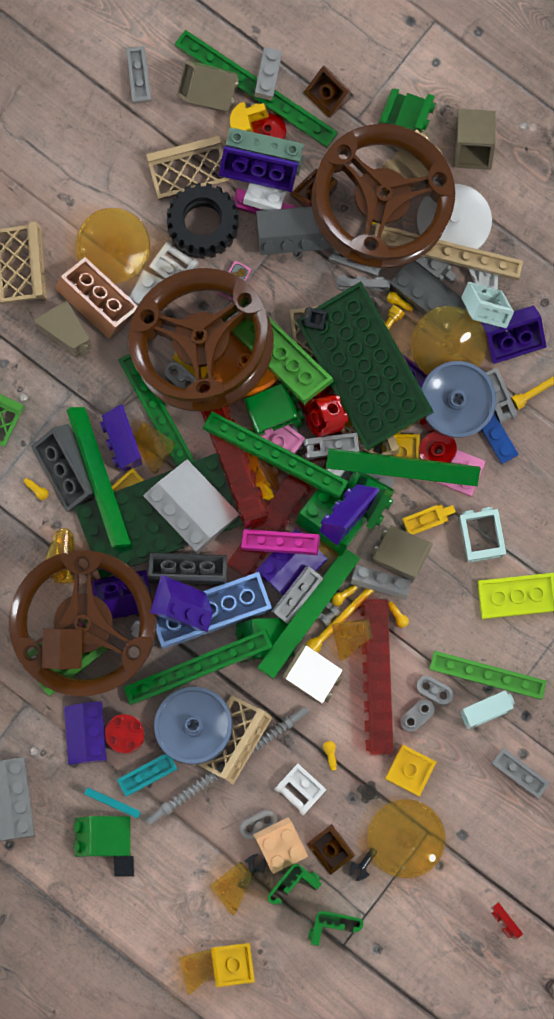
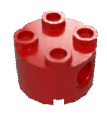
M328 395L312 399L306 404L305 410L308 409L309 413L305 414L310 431L314 435L318 434L317 437L340 432L344 427V423L348 422V415L343 411L341 399L338 395Z
M121 714L114 716L105 729L107 744L114 752L119 754H132L140 749L144 742L145 732L143 726L137 718L131 715Z

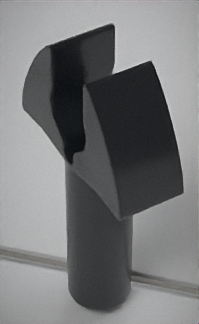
M372 847L360 863L356 864L354 861L351 863L350 877L356 869L360 868L361 875L356 881L363 880L370 875L367 873L366 868L378 853L377 849Z
M258 853L245 860L249 864V868L238 883L239 887L245 888L255 872H264L265 858H263L260 865L253 867V861L258 856Z

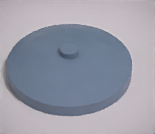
M463 361L444 363L435 368L422 384L421 389L434 410L433 414L424 419L435 431L442 435L453 438L471 436L483 429L493 416L496 406V393L493 383L488 375L474 364Z
M186 687L170 694L159 706L154 721L155 736L162 750L173 760L188 765L203 764L221 754L230 741L233 727L230 711L223 699L213 691L202 687Z

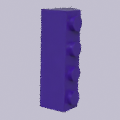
M224 146L219 176L292 192L298 163Z

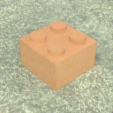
M289 817L253 834L272 874L308 857Z

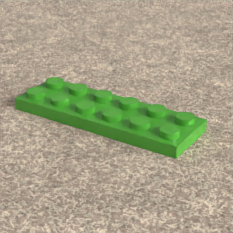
M269 317L274 334V346L268 370L305 404L333 383V378ZM245 320L231 334L252 352L255 342L254 323Z

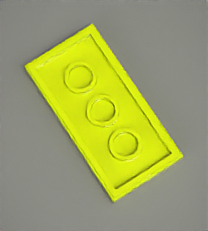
M554 573L477 581L482 620L554 612Z

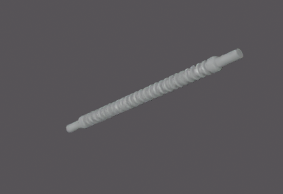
M304 706L292 716H286L282 719V723L278 722V726L274 725V729L269 728L268 733L265 731V735L261 736L252 755H254V751H259L258 748H263L264 744L268 745V741L272 742V738L276 739L278 734L282 735V731L286 732L287 728H292L295 722L309 713L307 708ZM225 762L223 765L219 764V768L216 767L220 773L225 767ZM211 772L209 775L206 773V777H201L200 781L196 780V784L192 783V787L188 786L187 790H183L182 794L178 793V797L174 796V799H170L168 804L166 802L162 804L161 809L146 818V821L149 825H152L164 815L171 814L172 810H176L178 805L181 807L182 802L186 803V799L190 800L191 796L195 797V793H200L199 790H204L205 786L209 787V783L213 784V780L217 781L218 776Z

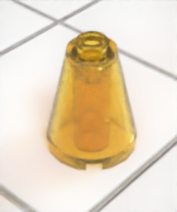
M60 528L59 531L54 533L44 561L64 552L76 551L74 534L71 530ZM68 569L50 577L54 579V583H74V573Z

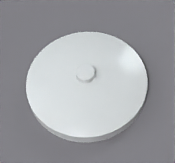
M455 184L454 209L439 240L480 249L486 242L491 230V210L479 192L469 186ZM426 196L422 200L418 209L416 222L419 235L428 228L436 211L437 203L430 196Z

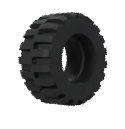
M196 183L193 188L190 185L185 187L184 192L179 191L176 194V198L171 200L170 208L167 210L169 236L172 238L173 244L178 246L182 253L187 252L188 256L193 258L195 255H198L199 259H205V256L210 255V258L216 257L218 252L220 254L224 253L225 248L233 244V239L236 238L239 228V215L234 200H231V196L227 192L223 193L221 187L216 186V188H213L212 184L206 183V186ZM202 206L214 209L221 219L219 228L212 234L205 236L193 234L185 225L186 215L192 209Z

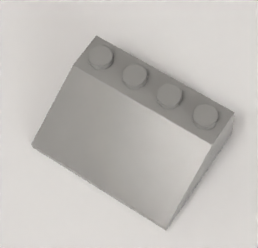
M188 459L143 495L151 506L197 554L240 515Z
M22 757L0 761V842L36 837L26 759Z

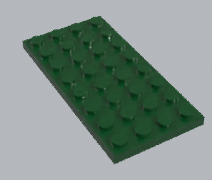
M361 281L316 307V309L327 311L323 330L302 327L304 315L296 319L320 366L333 378L331 386L336 395L340 397L341 404L367 451L434 413Z
M215 453L191 462L240 514L221 533L245 525L219 454ZM173 470L114 492L131 543L128 547L112 548L96 499L74 507L90 551L111 555L132 568L148 562L150 553H171L189 546L143 496ZM98 569L101 579L112 575L104 570Z

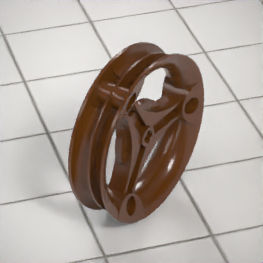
M393 124L366 125L340 137L325 153L312 188L313 215L325 240L347 259L374 268L403 266L424 256L441 238L451 218L455 204L453 175L442 153L421 134ZM369 146L395 147L418 159L429 173L427 176L420 178H404L401 174L391 169H373L361 161L355 154L357 150ZM338 155H345L347 159H341ZM351 163L364 174L362 177L350 167ZM343 171L355 184V203L360 213L366 218L364 235L354 238L343 229L335 218L329 201V186L333 173ZM436 181L441 186H435L433 182ZM424 184L426 186V189L411 192V187ZM430 196L437 203L428 228L418 238L407 244L387 247L385 242L381 240L385 225L401 219L408 211L411 201ZM372 222L380 224L377 237L368 235ZM370 245L374 250H368L365 246Z
M196 268L181 271L165 278L143 297L131 319L128 345L135 368L146 386L156 397L168 405L182 410L211 411L226 407L240 400L259 383L268 369L272 358L274 334L270 319L260 297L248 283L227 271L213 268ZM197 291L222 292L232 296L234 299L232 304L215 314L198 312L184 319H174L163 316L161 313L171 302ZM239 311L238 314H236L234 317H232L224 323L225 320H227L229 317H231L233 314ZM245 320L254 323L255 342L247 362L227 381L220 383L214 380L215 363L226 353L230 343V333ZM163 324H165L176 329L174 332L163 329L162 327ZM157 335L173 341V348L179 359L187 365L193 366L196 381L187 388L170 384L154 369L148 354V342ZM207 366L208 378L202 379L201 367Z
M85 550L69 551L55 555L37 565L24 578L14 595L9 614V632L13 649L24 669L36 681L53 691L71 696H93L105 693L128 681L147 660L152 650L157 630V616L150 613L153 598L147 585L137 572L120 559L111 555ZM83 558L88 561V567L85 570H81L78 567L79 560ZM66 569L74 573L73 594L58 607L54 616L53 629H83L82 652L94 651L104 646L122 655V664L118 668L98 678L74 679L60 675L50 668H42V646L40 643L43 637L35 640L28 635L27 616L34 595L45 581ZM101 569L117 577L133 595L138 607L140 620L137 638L130 640L113 628V618L109 607L103 600L94 596L92 573L96 570ZM79 574H87V594H79ZM80 618H82L83 620H88V623L86 624L88 626L86 628L84 626H79V623L81 622L79 621ZM111 634L127 643L124 650L107 642ZM133 646L137 647L140 651L139 656L136 658L129 654V650ZM31 647L36 648L38 652L35 658H31L28 655V650Z

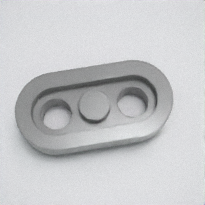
M171 362L165 367L166 378L175 386L186 388V383L192 384L196 381L195 377L177 362ZM176 370L178 374L173 376L171 371Z
M423 676L418 680L416 688L421 695L439 705H447L452 701L453 691L447 685L430 676ZM424 683L429 684L430 688L428 690L423 688L422 685ZM441 692L446 693V699L440 698Z
M424 699L415 704L401 718L400 724L402 729L411 733L421 727L434 714L433 703ZM427 706L428 712H422L421 707ZM413 719L414 725H408L407 720Z
M263 810L243 820L239 827L240 833L246 839H254L253 834L277 823V816L271 810ZM266 816L270 817L269 822H264L263 819ZM248 825L253 826L252 830L247 831L246 827Z

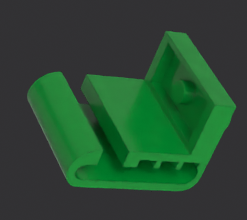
M392 88L378 124L398 125L413 131L418 130L422 133L423 130H427L429 125V114L434 112L436 103H434L435 96L427 94L426 99L407 93L405 96L399 94V89Z
M279 384L244 399L254 431L259 436L266 435L265 430L272 428L275 431L294 423L297 429L304 426L302 419H305L301 408L298 409L296 406L298 399L284 384Z
M353 472L340 500L343 501L345 499L343 495L349 488L353 490L357 484L378 488L380 490L371 507L363 515L368 521L366 527L373 530L375 525L380 526L384 519L382 515L384 510H389L394 500L391 497L395 490L366 473Z
M280 618L251 619L236 624L235 634L237 640H240L266 629L272 645H274L288 624ZM270 650L245 659L240 663L264 659ZM293 651V653L290 655L289 658L295 657V656H294V651Z
M86 816L75 818L73 825L75 832V842L73 845L75 857L131 856L130 816Z
M293 864L269 893L267 900L271 905L281 904L282 900L277 898L275 901H272L271 896L281 884L286 886L283 892L288 895L300 879L317 891L322 885L320 882L321 877L314 871L309 873L299 864Z
M320 911L316 914L313 929L309 928L307 940L311 941L310 945L319 946L322 927L344 931L345 924H340L341 919L359 923L358 927H352V933L359 932L363 928L364 923L360 918Z

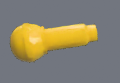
M393 291L388 294L387 301L390 304H397L409 312H412L414 309L411 304L401 299L397 292Z
M28 478L23 481L35 493L38 500L43 501L48 498L49 492L46 488L39 487Z
M355 585L349 586L341 593H335L331 603L334 606H340L345 598L357 590V587Z
M392 601L389 602L387 605L396 618V625L400 628L407 627L409 624L408 617L400 612L396 604Z
M326 741L323 744V750L327 754L331 771L337 770L334 753L336 745L333 741Z

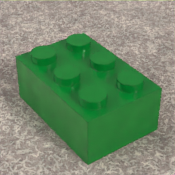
M318 489L301 510L295 523L310 534H319L321 542L342 556L362 530L367 518L362 516L337 546L319 531L322 527L320 522L325 515H331L333 513V506L338 501H342Z

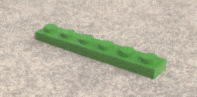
M434 651L429 670L539 700L543 699L547 683L546 680Z

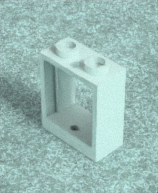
M468 281L461 298L471 318L476 321L507 328L514 311L503 291Z
M493 507L481 509L482 512L474 513V510L462 512L463 515H460L459 523L467 563L505 557L506 549L498 509L493 510ZM493 517L499 547L472 552L466 521Z
M505 690L462 709L460 715L467 730H470L510 712L514 708L513 704L515 702L510 693L507 694Z

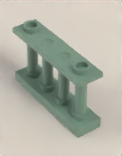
M230 127L226 146L297 162L296 175H299L303 160V143Z

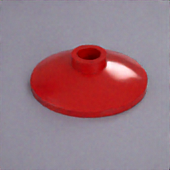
M268 113L269 117L251 122L254 133L281 139L286 137V125L275 114ZM269 126L271 131L267 132L264 128Z
M437 431L426 435L419 446V454L422 460L451 463L457 453V444L454 438L442 435ZM437 450H442V453L436 454Z

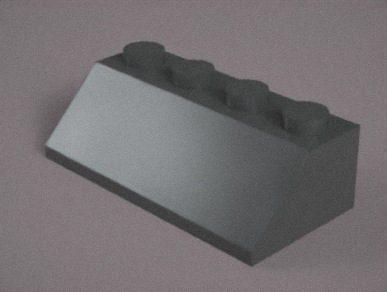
M312 207L256 211L260 255L334 249L321 234L316 224Z
M415 261L406 264L390 282V290L397 292L404 301L411 304L414 309L446 334L450 333L468 311L458 294Z
M69 424L52 428L31 446L67 512L95 497L75 435Z
M150 553L148 581L149 583L159 584L160 577L163 575L183 584L223 585L227 581V555Z

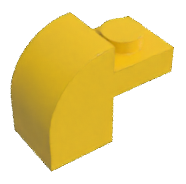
M242 102L233 109L230 115L231 128L253 132L251 122L269 117L268 111L264 103H256L247 108L245 102Z

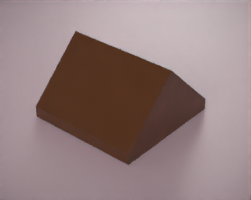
M324 65L303 93L330 118L350 100L351 91Z
M315 169L290 194L302 207H312V188L318 169ZM334 177L330 181L329 196L337 189L338 181Z
M43 628L42 668L82 669L83 629Z
M332 824L307 843L330 875L356 856Z

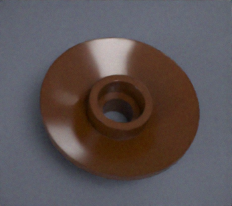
M257 458L266 479L274 490H278L277 474L280 473L279 469Z

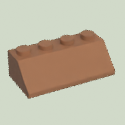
M86 257L60 276L55 287L69 303L108 339H111L122 330L133 317L138 306Z

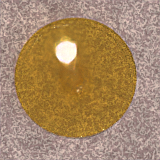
M105 208L94 212L83 222L76 237L78 261L86 257L114 284L124 283L136 277L145 267L150 255V237L144 223L133 213L120 208Z
M443 306L428 312L417 323L411 338L413 359L420 370L427 376L438 366L452 361L468 362L479 367L487 350V337L481 322L473 320L467 310L456 306Z
M401 799L386 804L374 815L367 831V846L373 861L381 870L398 878H414L430 871L440 860L445 848V831L440 818L429 806L416 800Z

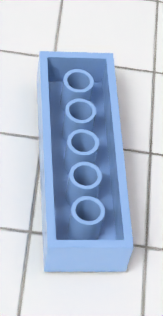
M259 572L203 591L208 597L213 612L208 632L192 630L157 616L156 633L163 650L271 612L272 607Z

